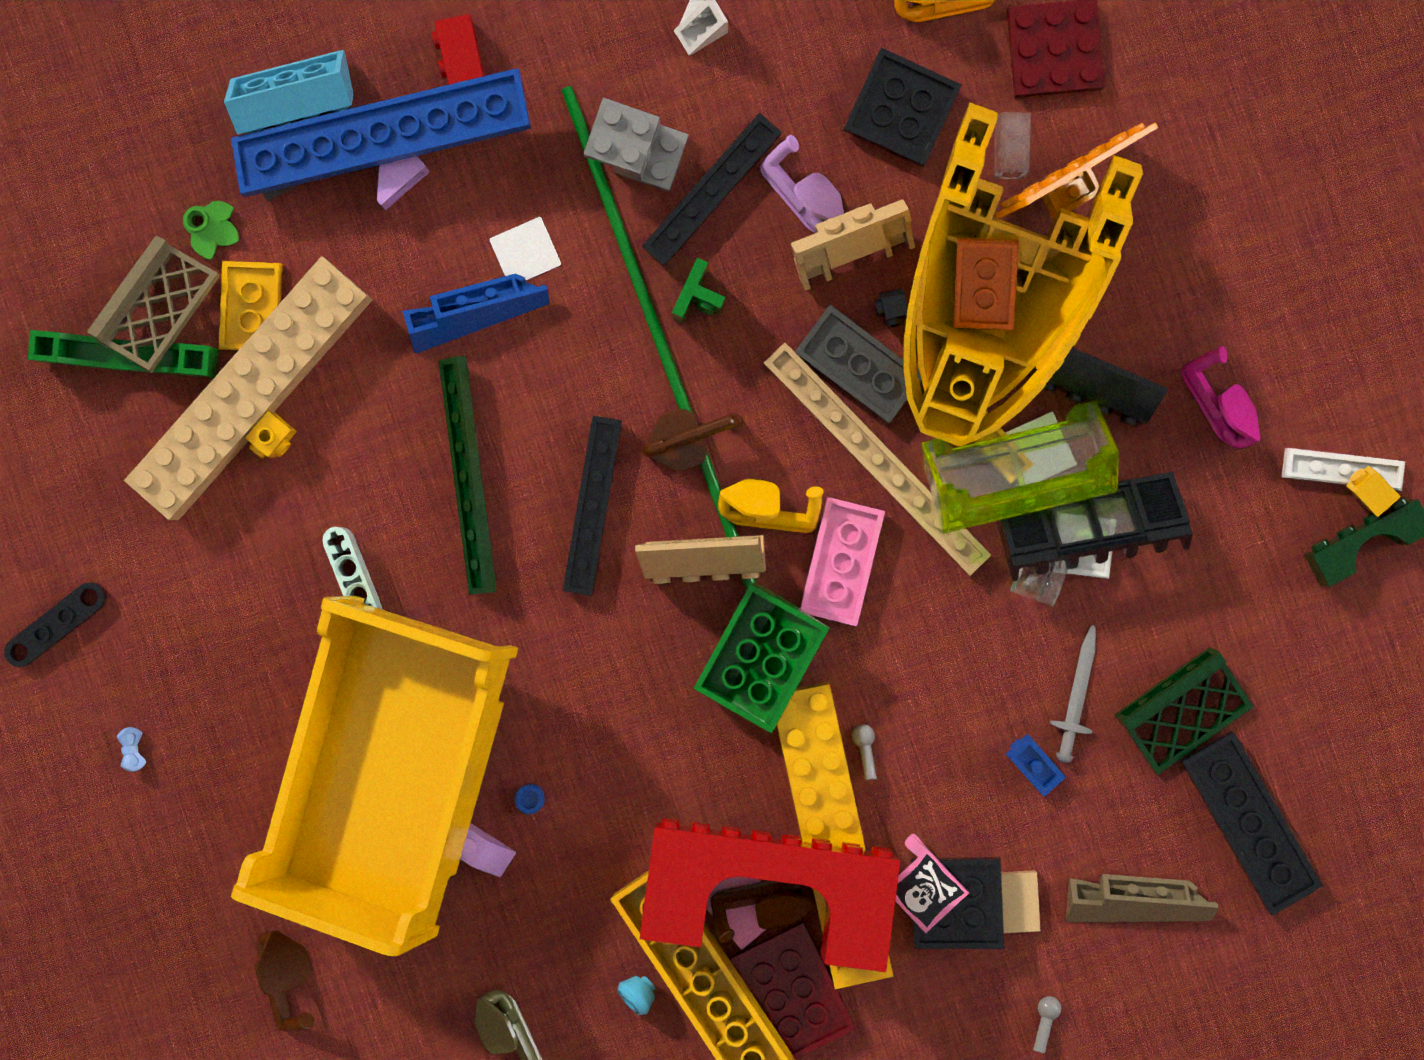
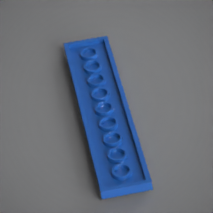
M516 68L232 137L231 143L240 194L245 198L532 129L521 72Z

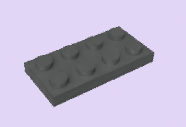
M829 305L795 353L889 424L907 400L903 370L904 360L832 305ZM917 370L919 382H921L920 372Z

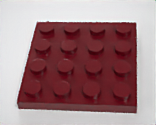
M803 921L728 957L795 1059L856 1030L838 990L834 988L833 980Z

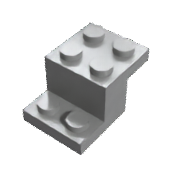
M603 97L583 155L584 157L612 166L615 174L670 192L689 134L661 125L660 117Z

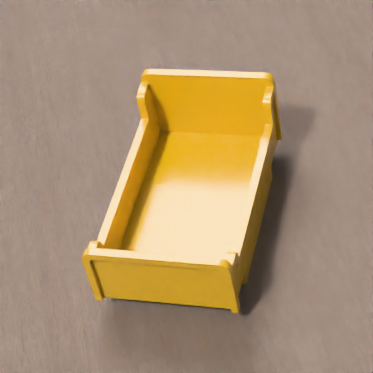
M323 597L321 604L322 612L317 627V633L322 636L265 845L262 851L249 854L244 859L237 883L233 887L231 898L387 956H399L438 936L440 926L436 925V920L448 879L456 875L462 855L461 852L467 837L504 702L499 701L509 661L512 658H516L518 647L512 645L497 647L363 604L365 598Z

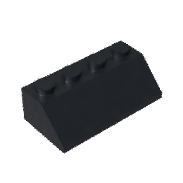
M1073 347L1064 359L1061 367L1053 374L1043 388L1052 393H1055L1056 389L1066 393V399L1077 404H1082L1083 401L1094 405L1093 410L1100 414L1109 416L1111 412L1121 417L1120 422L1135 428L1138 424L1144 425L1149 422L1168 391V388Z

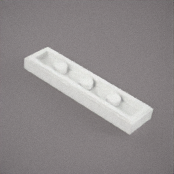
M1285 448L1282 478L1347 485L1350 482L1351 476L1356 471L1369 466L1376 470L1395 491H1402L1405 461Z

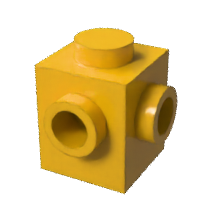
M267 411L245 438L252 443L249 448L261 458H264L265 455L269 458H275L276 456L281 457L290 448L291 443L289 441L297 431L275 412Z

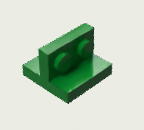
M699 258L696 259L672 311L674 320L684 324L693 303L696 304L698 311L706 315L721 314L725 306V297L701 286L708 272V262Z

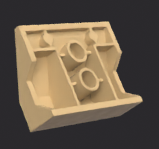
M764 535L655 541L635 545V552L645 579L653 578V584L671 583L670 577H682V582L700 581V576L712 575L713 581L729 580V574H741L742 579L759 578V572L766 571Z

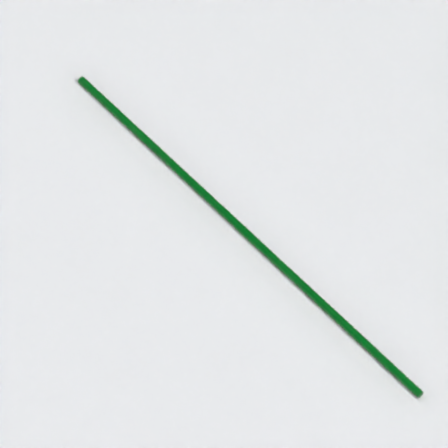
M572 86L561 89L582 149L585 151L590 134ZM586 157L678 408L692 412L601 163ZM707 452L706 458L700 464L725 535L726 537H739L734 523L724 518L718 510L721 487ZM754 578L742 579L746 591L750 584L755 583Z

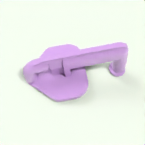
M789 135L786 140L781 142L763 160L760 170L765 179L806 228L817 233L816 224L823 222L822 220L826 221L844 214L841 195L832 183L820 173H812L797 184L792 181L779 165L789 153L797 152L799 149L797 139Z

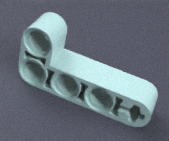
M344 527L328 529L323 535V546L343 596H354L355 590L358 587H362L367 592V599L363 604L383 610L353 533ZM337 535L344 536L345 540L341 542V546L333 544V540L337 538ZM350 550L351 554L342 555L338 558L337 554ZM348 559L356 564V572L352 576H348L343 570V565Z

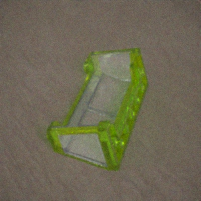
M1096 401L1074 406L1067 414V421L961 447L952 448L950 443L942 439H933L921 443L923 464L943 534L1118 492L1119 451Z

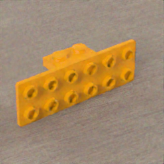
M1142 122L1127 131L1119 133L1109 139V142L1103 143L1090 150L1085 156L1071 161L1063 169L1049 174L1041 182L1038 181L1025 188L1022 193L1001 203L1003 209L994 213L995 218H1001L1029 205L1039 198L1043 199L1053 220L1060 208L1072 211L1095 197L1100 185L1091 167L1157 129L1156 122L1147 127Z

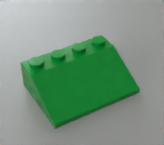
M756 582L749 585L693 689L772 733L830 628L781 596Z

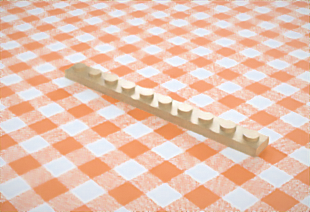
M786 343L780 346L763 363L969 576L991 556L971 533Z

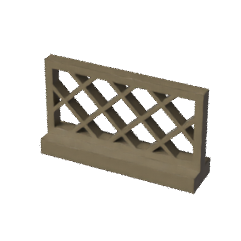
M156 235L87 333L97 343L112 349L152 373L220 276L217 272L170 246L166 240ZM172 256L181 260L183 270L167 273L166 265ZM202 272L208 276L202 285L191 288L189 275ZM184 277L186 289L171 292L169 280ZM164 282L166 294L150 297V287L154 283ZM188 296L189 304L186 309L174 312L172 299ZM167 301L169 313L154 317L152 304ZM146 306L148 318L133 322L132 313L135 308ZM171 320L172 328L169 333L157 336L155 323ZM150 325L152 338L136 341L134 328ZM129 330L131 343L117 345L112 342L118 332ZM153 344L155 352L148 362L142 360L139 357L138 348Z

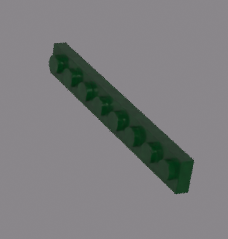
M455 356L439 360V369L469 595L497 592L480 456L476 438L477 431L473 415V400L470 392L469 370L466 356Z

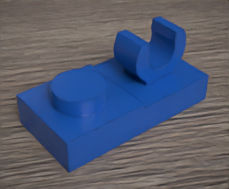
M1028 734L1021 740H1015L1009 746L1011 749L1005 753L1043 797L1066 778Z

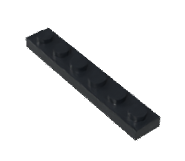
M759 113L646 240L642 248L665 267L781 136L782 132Z
M592 416L563 591L593 596L622 420Z

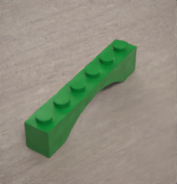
M30 330L27 360L46 364L150 373L112 349L97 343L91 336ZM113 339L112 341L117 345L131 343L130 340ZM173 343L152 373L215 378L217 375L219 349L205 345ZM154 345L139 347V357L148 362L155 352Z

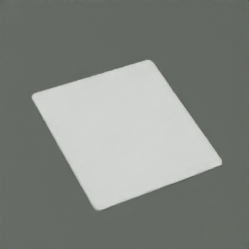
M541 217L489 239L505 276L516 273L528 280L561 265V261Z

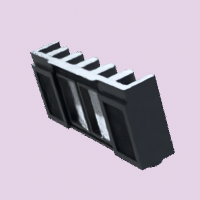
M1173 472L1128 479L1107 486L1096 485L1090 489L1080 491L1068 490L1053 496H1037L997 504L996 523L1012 581L1019 580L1020 568L1035 566L1037 574L1042 575L1049 571V563L1064 560L1067 569H1074L1078 566L1079 557L1094 555L1096 563L1101 564L1108 560V555L1111 551L1123 549L1126 558H1133L1137 555L1139 546L1153 544L1156 553H1161L1167 549L1168 541L1180 539L1183 550L1190 549L1193 536L1190 520Z

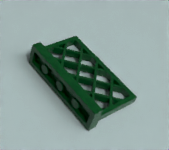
M1211 647L1114 714L1157 775L1254 707L1225 664L1226 660L1222 654ZM1220 669L1225 676L1222 688L1209 686L1211 675ZM1193 688L1201 690L1198 705L1185 703L1187 692ZM1208 691L1221 693L1218 708L1205 707ZM1227 694L1237 695L1243 703L1233 711L1224 709ZM1167 706L1177 707L1174 722L1161 720L1162 710ZM1183 708L1197 710L1194 725L1181 724ZM1203 711L1217 713L1215 724L1209 728L1200 726ZM1143 723L1153 724L1150 739L1139 738L1135 729ZM1159 725L1173 727L1170 742L1156 740ZM1179 728L1193 730L1191 741L1185 745L1176 744ZM1155 745L1169 747L1167 758L1157 764L1153 758Z

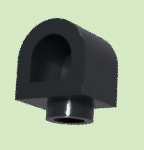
M903 288L879 293V299L874 300L878 318H884L887 328L903 325L904 319L907 318L908 309Z

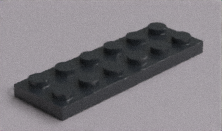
M1234 732L1226 733L1180 760L1268 914L1273 916L1323 887Z

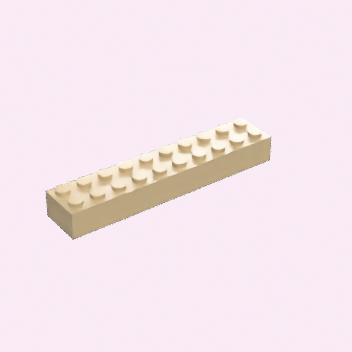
M321 256L124 481L168 520H180L246 445L248 440L245 437L266 412H275L373 299L330 261Z

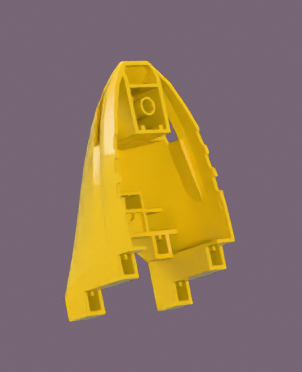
M970 102L959 128L923 241L910 294L904 334L903 370L907 401L920 432L959 447L997 431L1021 412L1061 367L1073 345L1075 346L1080 338L1081 332L1088 320L1093 316L1121 260V249L1133 224L1131 200L1143 175L1141 164L1112 155L1087 216L1085 217L1060 208L1046 236L996 219L993 215L1003 193V187L979 177L984 166L986 148L997 122L998 112ZM958 238L1019 240L1014 330L953 328ZM916 325H917L918 368H919V372H920V375H921V379H922V383H923V387H924V391H925V392H924V396H923V394H922V390H921V386H920V382H919V378H918V374H917L916 345H915V343H916ZM1036 366L1037 371L1004 404L984 416L988 407L1004 398Z

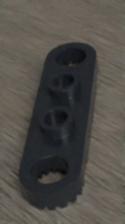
M94 582L80 585L6 644L4 650L6 660L15 667H23L33 663L104 607L107 599V592L104 590V587ZM88 589L95 590L98 595L97 602L92 606L87 605L83 599V595ZM20 643L24 644L28 649V655L24 660L17 659L14 654L15 646Z

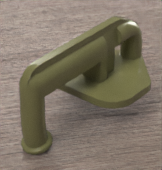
M492 990L477 999L475 1027L483 1045L489 1052L501 1054L517 1050L521 1060H542L520 1009L510 995L502 990ZM498 1002L501 1011L494 1006L495 1003Z

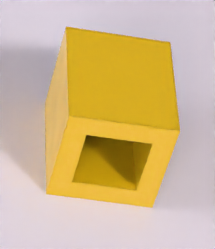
M1369 466L1356 471L1351 476L1350 482L1346 485L1352 494L1377 517L1401 497L1376 470Z

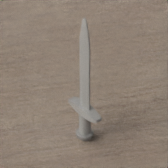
M1094 625L1090 626L1081 646L1065 721L1051 720L1049 724L1064 729L1060 752H1056L1057 759L1062 763H1068L1074 758V756H1071L1076 733L1092 734L1093 730L1079 725L1095 654L1096 628Z

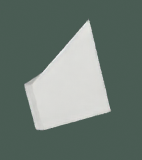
M690 0L681 22L674 29V32L688 55H692L727 34L728 20L715 0Z

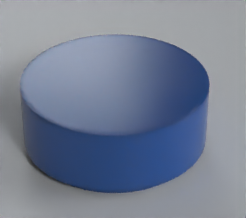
M525 784L515 794V805L524 814L537 813L545 802L543 790L535 784Z

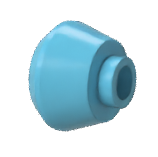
M634 976L620 982L617 992L637 1015H644L648 1013L655 999L653 991L656 988L647 977L639 978Z

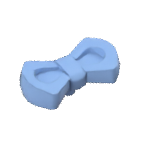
M134 727L124 728L117 735V739L123 746L121 747V752L124 756L121 767L129 772H136L146 764V760L138 753L137 745L143 733Z

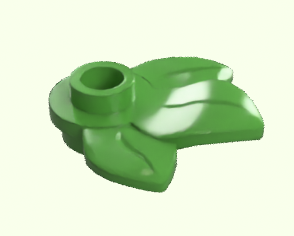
M212 201L205 207H190L184 213L183 225L191 233V246L200 256L206 259H213L217 245L230 246L239 241L237 229L228 221L234 211V207L228 203ZM198 216L203 217V224L201 226H195L194 224Z

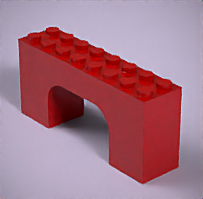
M662 818V823H655L639 939L701 947L707 901L713 888L721 881L731 877L754 878L805 885L814 888L822 894L826 903L820 954L824 964L886 972L900 860L893 854V851H890V848L872 846V851L863 850L860 844L842 842V847L832 846L830 840L812 838V843L802 842L800 836L782 834V839L771 838L770 832L752 830V835L741 834L740 828L722 826V831L712 830L710 829V824L692 822V827L680 825V820L672 818Z

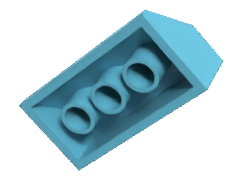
M340 50L230 79L224 104L237 135L261 131L263 128L273 125L277 127L289 124L292 120L300 118L306 120L318 117L320 113L331 110L334 113L346 110L352 105L354 93L345 52Z

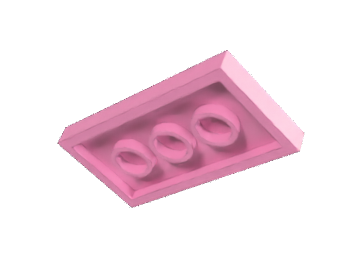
M827 497L800 605L801 610L812 616L853 626L858 625L885 511Z

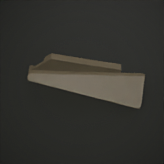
M1102 874L1099 880L1100 884L1070 878L1066 921L1069 923L1211 921L1219 907L1215 901L1208 902L1197 893L1198 887L1190 881Z

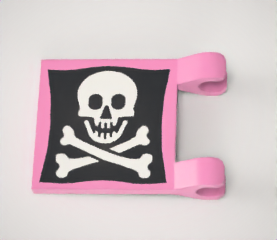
M913 833L906 839L905 845L918 858L899 874L895 901L927 933L964 899L969 892L929 851L921 839Z

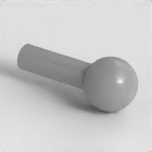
M861 724L853 729L852 740L860 748L865 781L875 780L877 776L871 748L875 740V732L869 725Z
M1046 996L1038 1003V1012L1041 1020L1033 1051L1045 1054L1052 1021L1058 1018L1061 1013L1060 1002L1052 996Z

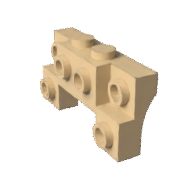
M902 199L876 210L871 203L816 224L817 233L792 242L794 262L805 291L811 289L808 281L810 278L823 274L827 281L832 280L829 265L833 269L882 249L887 258L893 256L891 247L902 242H906L909 249L915 248L911 229V215L905 201Z

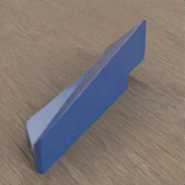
M515 273L429 296L432 307L402 312L414 353H420L548 305L549 295L547 286L537 287L526 282L525 277Z

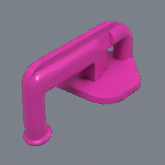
M1219 346L1218 349L1209 351L1183 366L1181 376L1218 438L1233 448L1241 449L1260 441L1257 411L1248 394L1240 385L1235 384L1229 387L1217 398L1203 375L1202 370L1218 362L1226 363L1227 351L1224 346Z

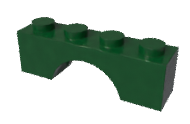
M1402 497L1379 517L1371 513L1363 518L1364 523L1355 528L1353 525H1349L1337 531L1338 537L1329 542L1327 539H1323L1311 545L1312 551L1304 554L1319 585L1330 587L1355 574L1357 553L1360 547L1374 536L1384 535L1398 545H1409L1424 537V509L1419 500H1407L1406 497Z

